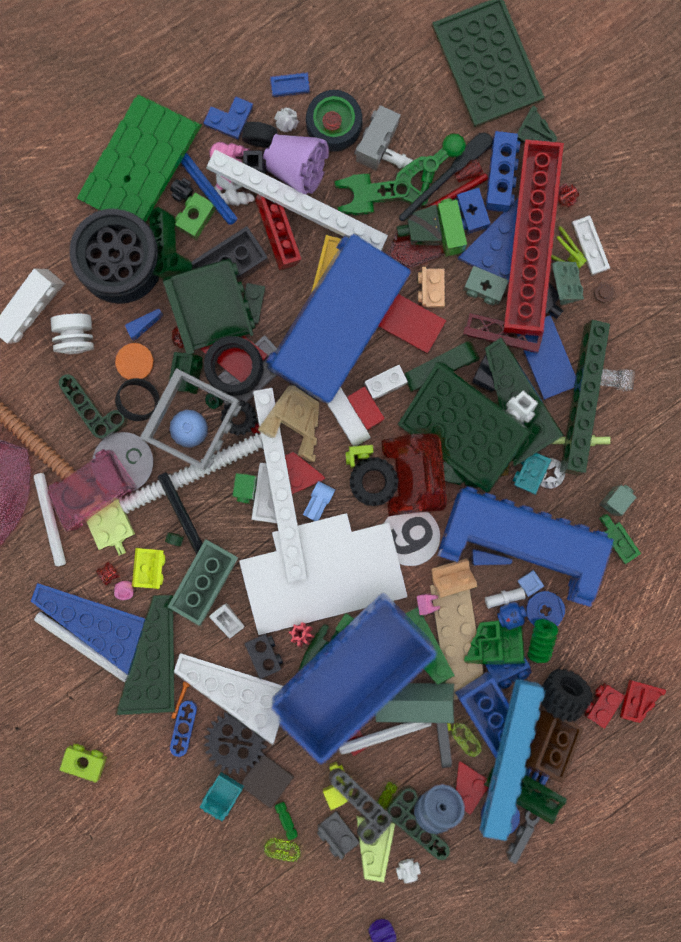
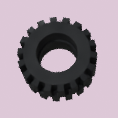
M370 457L360 461L351 473L350 489L352 494L364 505H383L394 496L397 490V472L386 460L378 457ZM369 471H378L385 478V486L378 493H370L363 487V477Z
M567 669L553 670L542 684L544 699L541 705L546 708L548 713H551L553 717L559 718L561 721H577L593 700V693L587 682L581 676Z

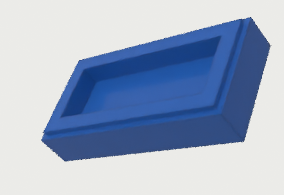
M308 73L270 77L273 97L310 93Z

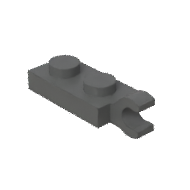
M528 810L524 814L526 822H524L523 826L520 825L515 834L517 838L514 843L511 842L506 851L508 860L514 864H517L534 831V826L540 820L538 816L530 819L529 815L531 812Z

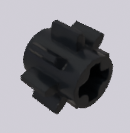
M184 177L182 181L176 179L170 187L172 198L179 203L182 199L187 201L194 191L191 188V182Z

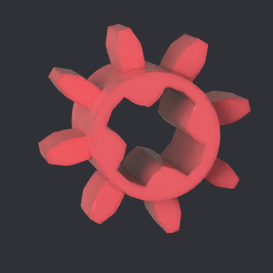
M301 622L300 626L294 624L293 630L289 632L293 637L291 642H297L299 647H302L305 643L310 645L309 641L311 638H314L311 635L313 628L310 626L306 627L304 622Z

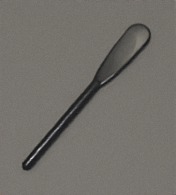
M484 132L477 134L466 145L464 153L455 158L451 167L399 215V220L405 221L453 174L468 166L488 150L493 143L492 137Z

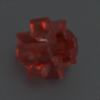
M564 183L559 187L558 203L562 207L567 205L568 208L575 205L578 201L576 198L579 197V192L573 184L568 186L567 183Z

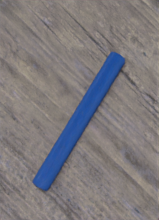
M186 153L180 163L227 224L233 225L237 221L236 215Z

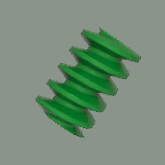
M538 619L534 623L535 627L533 628L527 655L533 662L546 663L552 658L558 627L552 621Z

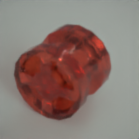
M109 561L105 563L103 568L96 570L99 578L107 586L111 583L112 579L120 577L115 567Z

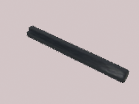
M164 472L158 475V480L197 555L203 543L168 473Z

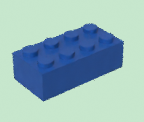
M486 672L456 691L455 694L491 753L497 758L509 703L494 678Z

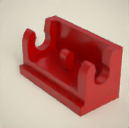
M365 386L347 397L367 431L385 419Z

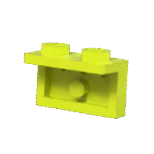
M135 548L132 587L160 589V585L163 583L162 566L165 564L163 550Z

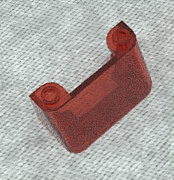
M433 433L409 434L381 440L383 454L387 458L395 459L399 496L392 497L389 500V516L444 510L447 505L442 446L439 436Z

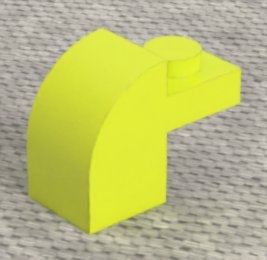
M337 761L329 764L331 771L335 768L345 771L342 765L338 766ZM337 776L335 778L343 786L346 784L341 777ZM333 785L323 789L331 810L348 801ZM353 788L349 791V796L352 795Z

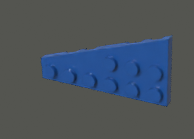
M37 583L31 602L128 675L145 618Z

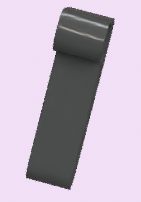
M340 768L333 769L329 773L330 783L366 817L358 826V836L365 844L375 843L390 826L391 816L345 771ZM337 776L341 777L346 783L344 786L335 779ZM352 788H357V793L354 796H349V791ZM371 801V806L368 809H363V804ZM384 814L385 819L382 822H377L378 816ZM366 830H372L370 836L363 837V834Z

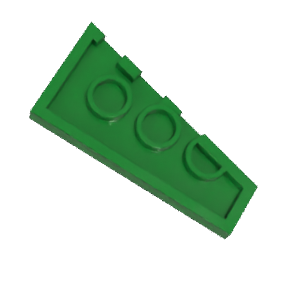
M417 607L405 613L430 638L437 655L434 660L423 668L437 685L454 677L455 675L423 615L419 614V608Z

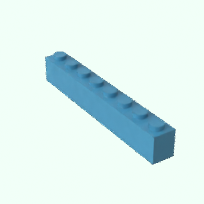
M520 679L515 680L479 828L484 837L506 841L508 834L511 833L512 815L514 816L517 806L515 803L521 793V778L525 776V762L530 756L529 746L535 736L534 725L535 721L539 719L540 702L544 699V690L539 683Z

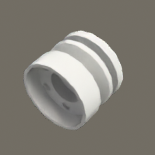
M64 314L50 318L51 331L61 334L52 338L53 343H60L53 346L54 352L79 354L94 349V344L87 342L93 340V336L84 334V332L92 329L91 315Z

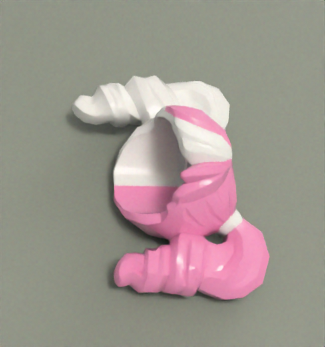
M217 142L210 149V158L214 150H217L242 163L236 157H242L243 151L250 149L242 145L237 146L232 143L227 145L224 142ZM216 174L217 183L214 188L227 205L239 206L240 204H248L255 200L254 196L250 193L236 191L242 186Z

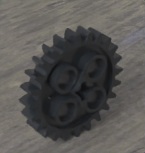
M224 712L225 718L222 719L218 715L219 722L211 721L214 726L213 729L207 728V731L211 734L204 736L205 739L209 740L204 746L210 747V749L205 753L212 754L209 761L216 760L215 768L222 765L221 772L228 768L229 774L232 773L233 769H236L237 775L240 769H243L246 773L247 766L254 769L253 762L260 763L257 758L258 756L264 757L261 749L267 748V746L262 744L266 740L232 715L228 716L227 712ZM225 726L233 728V733L230 736H225L222 733ZM243 730H251L253 733L252 737L244 739L241 736ZM235 737H238V741L252 743L253 746L237 744L236 747H233V743L221 742L218 739L234 740ZM222 745H227L230 748L229 753L225 756L219 754V748ZM242 748L249 751V755L245 759L238 757V751Z

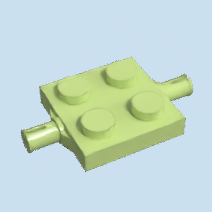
M101 493L94 495L93 497L98 507L84 514V517L98 549L101 550L107 546L115 545L118 556L125 554L126 551L122 542L126 538L135 535L127 514L119 503L120 500L104 503Z

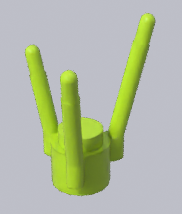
M559 226L560 232L573 250L560 236H557V240L571 254L567 260L569 262H576V265L580 268L587 259L579 251L566 231ZM552 255L551 259H553L556 262H565L564 260L554 255Z

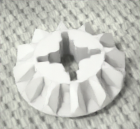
M550 458L552 461L548 470L555 467L553 471L555 477L550 476L543 479L541 486L544 488L559 486L565 477V473L560 472L561 462L554 458Z

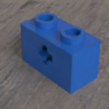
M479 188L457 194L455 200L458 201L463 228L466 230L467 235L487 229L491 223ZM468 209H471V211H475L474 215H472L470 212L467 213Z

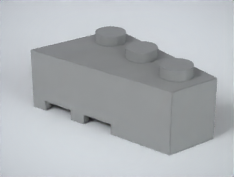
M381 105L377 111L374 110L370 119L372 122L369 127H366L362 136L363 139L355 150L356 162L377 171L400 122V114Z

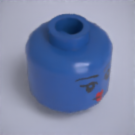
M512 602L500 607V612L497 615L502 628L506 627L508 630L524 625V617H527L524 606H519L517 602Z

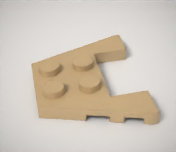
M294 385L288 386L260 425L258 431L270 438H275L280 423L285 424L303 436L298 455L308 462H315L316 455H313V447L317 442L314 433L315 427H318L319 402Z

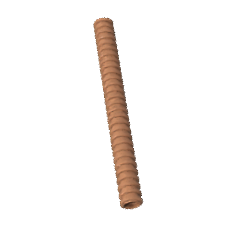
M1 402L0 424H4V427L8 428L9 432H13V436H17V439L21 440L22 444H26V448H30L31 452H35L34 455L39 456V460H43L44 464H48L47 467L52 468V472H56L57 476H61L60 479L65 480V484H69L70 488H74L73 491L78 492V496H82L84 501L88 500L95 493L96 488L92 487L90 482L87 483V479H83L81 474L78 475V471H74L73 466L70 467L68 462L65 463V459H61L60 454L57 455L55 450L52 451V447H48L47 442L44 443L42 438L39 439V435H35V431L30 430L29 426L26 427V423H22V419L17 418L16 414L13 415V411H9V408Z

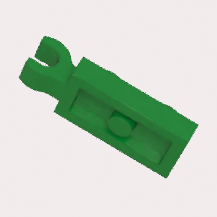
M608 514L599 517L600 522L607 529L604 531L608 534L607 537L613 539L612 548L623 564L626 565L641 554L620 522L614 524Z

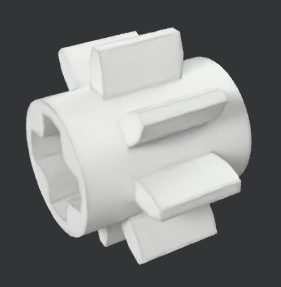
M284 108L281 112L277 111L274 118L277 120V128L283 132L296 129L299 123L296 120L298 117L296 112L290 108Z
M413 859L400 861V867L396 868L398 879H403L404 883L416 881L418 879L417 874H421L418 862L414 863Z

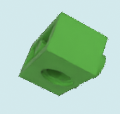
M194 193L193 197L190 196L187 199L184 211L179 212L175 225L178 230L197 241L216 208L209 200ZM193 212L199 213L196 219H190L189 216Z

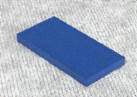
M551 315L545 317L544 333L539 353L523 350L543 400L574 388L576 378ZM535 335L525 336L528 342L537 343L539 337Z

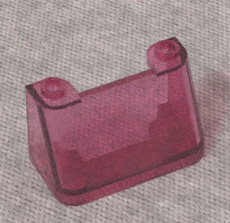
M100 450L95 454L96 458L60 483L57 481L48 487L49 491L47 494L66 532L78 530L83 526L82 523H86L93 515L116 499H120L127 492L131 493L137 488L113 450Z

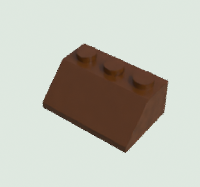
M541 710L535 726V736L529 746L530 756L526 759L525 767L535 773L564 783L584 728L573 722L561 721L559 718L553 717L551 713Z

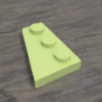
M356 816L357 826H359L366 817ZM391 822L387 830L373 844H365L359 837L363 876L365 879L384 882L394 833V822ZM366 830L363 834V837L370 836L372 830Z

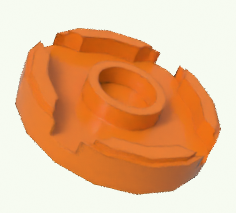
M130 343L119 350L116 355L115 365L117 371L127 380L133 378L144 379L150 375L154 367V359L146 346L139 343Z

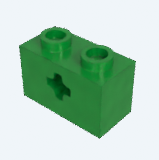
M236 473L233 497L237 498L238 502L250 504V500L254 501L257 477Z

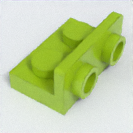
M373 445L349 447V452L345 453L346 465H350V468L354 469V457H357L358 460H365L372 456Z

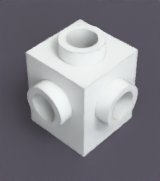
M522 391L516 398L512 397L506 405L508 407L506 412L522 424L525 421L528 423L534 417L535 413L533 411L538 403Z

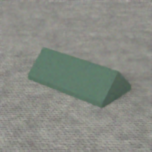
M205 539L168 608L201 626L238 557Z
M407 683L375 714L376 722L454 723V684Z

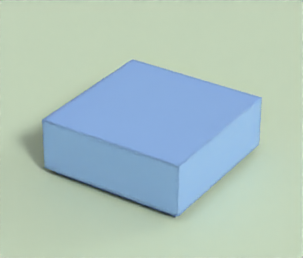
M534 570L517 580L527 597L544 587Z

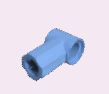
M318 481L303 515L318 521L336 489Z

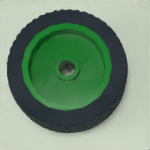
M341 90L325 91L314 97L309 104L306 112L309 137H317L327 141L330 152H339L349 148L356 142L361 133L362 111L356 99Z

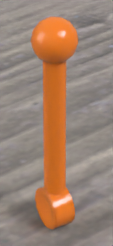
M185 681L183 682V689L171 717L173 719L176 718L186 689L190 686Z

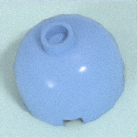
M183 410L178 412L171 420L170 434L177 444L182 447L192 448L205 440L208 434V425L206 419L199 412Z

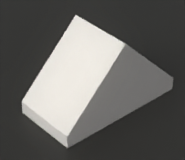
M227 603L210 615V618L229 639L245 627Z

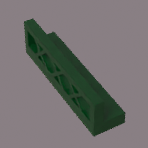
M494 766L490 769L484 783L488 788L490 787ZM525 775L524 778H521V781L524 783H520L521 793L516 799V804L552 825L556 821L559 810L566 804L567 799ZM550 799H554V800H556V801L559 802V803L556 804L555 802L551 801Z

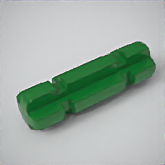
M285 802L277 803L275 809L279 813V819L284 831H286V836L288 840H293L298 837V833L293 828L294 824L289 812L286 811Z

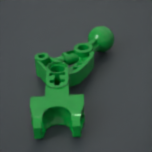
M456 133L447 135L442 142V149L433 156H421L413 160L398 172L394 181L371 183L370 174H357L335 181V188L349 189L354 195L352 202L338 207V211L344 214L359 216L374 213V203L401 200L412 204L433 183L434 175L440 164L449 157H459L464 153L466 149L464 138ZM423 170L421 178L423 184L421 191L412 186L411 179L419 171ZM398 186H404L407 192L399 194L396 189ZM391 187H393L394 196H391V192H386L385 196L378 192H380L381 188H384V191H390ZM428 199L419 208H424L428 203Z

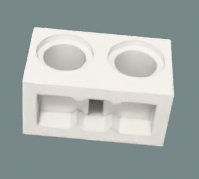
M397 365L366 380L364 385L373 400H376L407 385L408 381L400 365Z

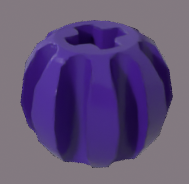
M379 919L369 927V935L372 942H396V934L390 921Z

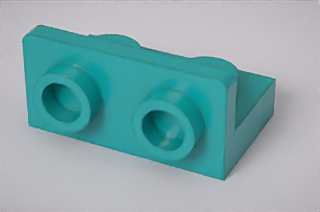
M536 453L521 462L523 467L520 472H516L513 478L514 486L536 495L552 459Z

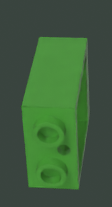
M452 199L442 200L437 206L445 257L462 254L466 249L467 242L458 201H452Z

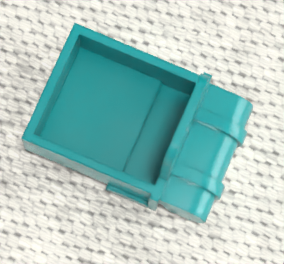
M220 772L214 784L203 798L199 808L204 810L205 813L207 812L214 816L215 819L223 821L226 815L229 814L244 786Z

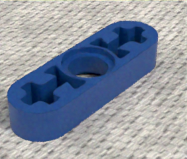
M192 700L184 701L178 710L170 744V751L176 757H181L188 751L197 713V705ZM188 704L193 709V712L188 714V719L191 718V721L180 719L181 716L185 717L186 710H183V707H186ZM186 723L189 726L188 733H180L178 730L179 724ZM176 735L181 738L187 737V741L185 739L182 740L181 746L184 747V750L182 749L180 752H177V748L174 747V745L179 743L180 739L176 738Z

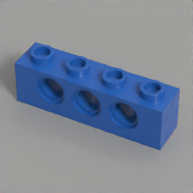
M495 131L492 143L486 210L508 212L509 207L514 204L515 195L512 194V188L516 186L517 177L513 175L514 170L518 168V159H515L516 152L519 153L520 141H517L518 134ZM507 152L510 156L506 157L503 156L501 153ZM499 170H505L508 174H501ZM502 187L506 192H499L497 188Z

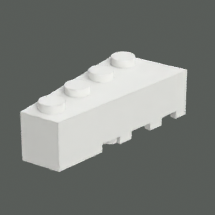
M33 269L0 315V338L7 344L19 342L26 329L32 325L37 316L65 283L48 269Z

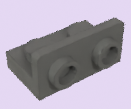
M337 811L318 824L317 828L319 831L317 834L323 842L326 840L330 844L329 850L335 857L339 856L341 860L345 857L346 853L359 844L358 838Z

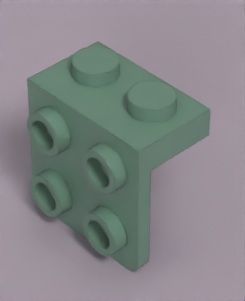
M554 262L552 265L560 304L567 305L583 300V287L580 283L579 268L576 262Z

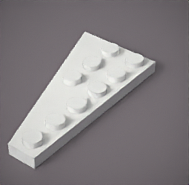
M180 653L174 669V673L273 745L279 727V716L272 710V697L283 687L282 685Z

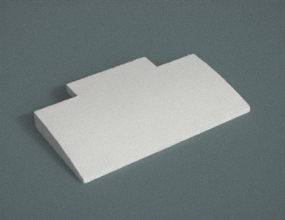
M347 513L298 526L307 579L288 582L279 531L272 532L277 551L239 561L258 635L293 627L294 624L300 625L301 622L309 623L366 608L381 593L387 594L392 601L408 597L389 523L351 532Z

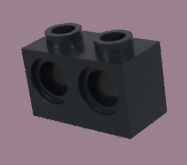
M266 633L244 643L259 679L282 669L281 665L284 663L280 654H276L273 647L276 644L272 636L268 637ZM258 641L266 643L267 648L265 651L257 650L256 643ZM266 659L273 660L274 668L266 669L264 661Z

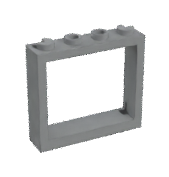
M176 369L140 438L205 471L206 468L210 469L214 462L212 457L215 451L220 450L223 444L221 439L224 433H229L232 427L230 422L233 416L237 417L241 409V406H239L240 401ZM183 380L231 404L202 462L153 438Z

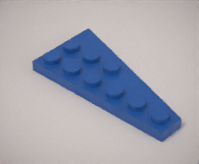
M518 199L514 202L513 206L509 207L508 212H503L458 257V260L509 280Z

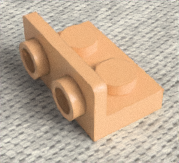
M422 267L421 272H418V284H421V291H418V302H421V307L444 308V269H426V267Z
M468 559L432 569V581L440 598L477 587V581L470 570Z

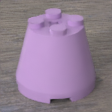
M275 134L270 148H267L264 152L263 159L266 160V170L302 194H312L320 184L325 173L322 170L324 159H327L329 156V147L327 141L317 137Z

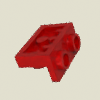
M606 683L598 686L594 693L596 697L584 714L585 717L604 729L625 698L623 694Z

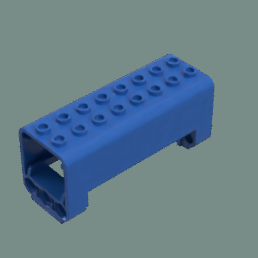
M466 486V488L458 491L437 556L458 562L462 549L465 548L468 541L571 576L568 584L567 600L591 607L597 595L613 545V539L607 537V533L598 530L591 532L589 527L581 524L570 525L571 521L563 518L552 519V515L545 512L534 513L533 508L524 505L516 507L514 506L515 502L503 499L498 501L496 496L489 493L478 494V490Z

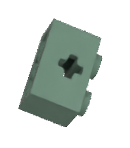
M473 266L463 291H466V294L470 297L477 298L478 296L484 299V302L489 305H498L509 280ZM484 284L488 285L486 291L482 290Z
M618 485L609 491L599 505L613 516H621L635 500L636 496L633 495L634 491L627 485Z

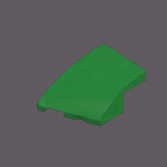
M500 621L480 623L477 634L471 642L470 650L464 658V662L490 665L525 663L523 626L508 630L506 627L502 628Z

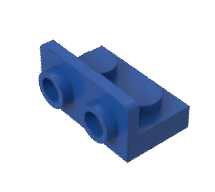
M526 658L525 663L485 664L489 674L494 678L500 689L510 687L516 679L525 680L532 673Z

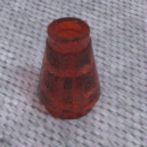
M471 159L463 169L457 171L454 175L458 183L479 177L483 170L477 159L473 161Z

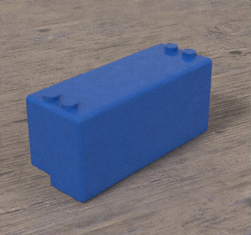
M352 234L350 237L344 236L336 247L338 251L280 345L275 352L270 353L266 360L269 371L323 403L332 402L411 273L407 267L356 234Z
M381 593L272 697V710L279 716V724L319 763H324L424 667L432 662L437 655L430 638L387 594Z

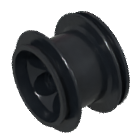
M122 209L100 210L86 217L74 231L70 242V261L73 271L80 282L99 299L115 304L137 301L147 295L160 278L153 274L158 258L155 236L146 222L137 215ZM113 236V240L110 243H104L106 238ZM131 237L132 242L130 244H123L125 238ZM97 251H101V257L98 259H94V253ZM114 251L120 253L116 259L111 256ZM139 254V261L132 262V256ZM103 269H110V273L107 276H101ZM123 270H129V275L126 278L120 277Z

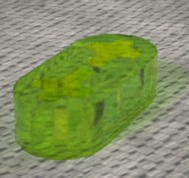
M463 723L454 724L451 734L464 752L471 757L479 755L481 744L469 728ZM458 727L460 729L465 728V730L463 731V733L466 736L465 739H463L460 735H455L457 733L456 729ZM468 740L472 744H477L475 752L472 750L468 751L469 746L466 743Z
M268 839L264 846L265 854L274 859L294 862L299 859L301 854L298 844L281 839ZM272 843H275L276 848H280L282 850H275L274 853L270 852V848L267 847L271 846ZM293 847L297 854L290 857L289 853L283 850H290Z

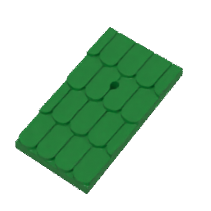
M138 94L132 101L124 119L120 121L107 148L102 152L94 170L90 172L77 199L98 210L122 209L137 215L146 222L202 124Z

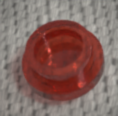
M330 111L323 116V126L327 130L335 131L340 128L342 119L337 112Z

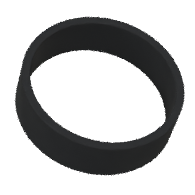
M139 378L129 379L120 386L116 394V407L129 420L145 421L152 416L154 410L144 415L129 412L121 403L120 391L130 385L144 387L154 398V410L159 402V394L150 382Z

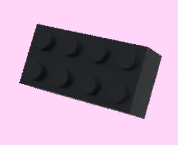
M248 226L193 260L191 270L231 258L232 263L236 262L239 274H236L239 282L268 264L269 259Z

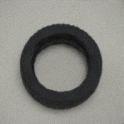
M229 336L219 339L210 346L204 358V371L209 383L214 388L230 396H239L252 391L258 385L263 374V360L257 348L250 341L237 336ZM230 348H239L246 351L252 360L250 375L245 381L236 385L222 382L215 371L218 357Z

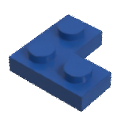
M235 96L228 113L210 107L203 124L208 128L239 140L244 124L247 122L253 108V103Z

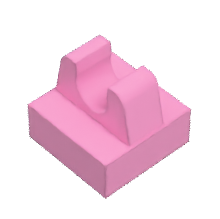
M429 593L417 596L420 615L430 614L440 609V606H434L432 603L434 599H438V595Z

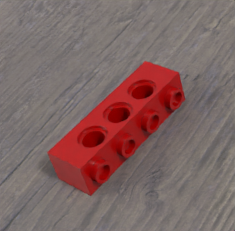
M258 194L255 201L279 270L297 266L301 261V256L284 207Z

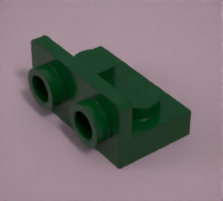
M174 352L169 381L176 369L200 380L203 357L195 354L187 355L186 353ZM183 380L178 391L197 394L198 387Z

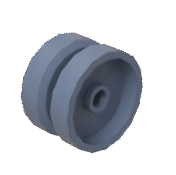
M434 786L418 797L414 808L416 821L428 833L440 834L448 831L460 823L464 816L462 797L450 786Z

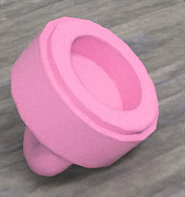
M130 581L118 582L114 587V596L119 600H128L134 594L132 582Z

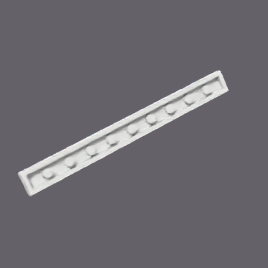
M214 150L206 169L343 237H350L352 234H356L379 250H382L388 235L306 194H302L294 188L217 150Z
M273 388L253 391L259 426L275 406ZM279 426L275 438H270L262 432L261 437L288 582L307 579Z

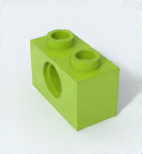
M73 744V746L70 745L66 749L60 771L97 783L101 778L107 757L103 756V753L98 750H92L91 752L85 750V747L82 745ZM81 757L87 758L88 766L81 765Z

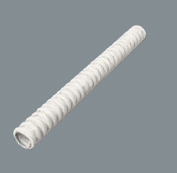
M261 432L260 434L255 433V436H249V439L245 438L243 442L239 441V444L234 443L232 447L228 446V449H222V452L218 451L212 457L214 462L210 469L206 468L203 471L190 464L189 468L186 466L184 470L180 469L178 473L174 472V475L169 474L175 489L178 490V487L182 488L184 484L188 485L190 481L193 483L194 479L199 480V477H205V474L209 475L211 471L216 472L215 469L218 468L220 470L222 466L226 467V464H232V461L236 462L238 458L243 459V456L247 457L249 453L253 454V451H259V448L264 449ZM157 480V483L153 482L151 486L147 485V488L142 487L140 491L136 490V493L132 492L130 496L126 495L124 499L121 497L119 503L123 511L128 514L130 510L134 511L136 507L140 508V505L144 506L146 502L151 503V500L155 501L157 497L161 498L163 494H166L159 480Z

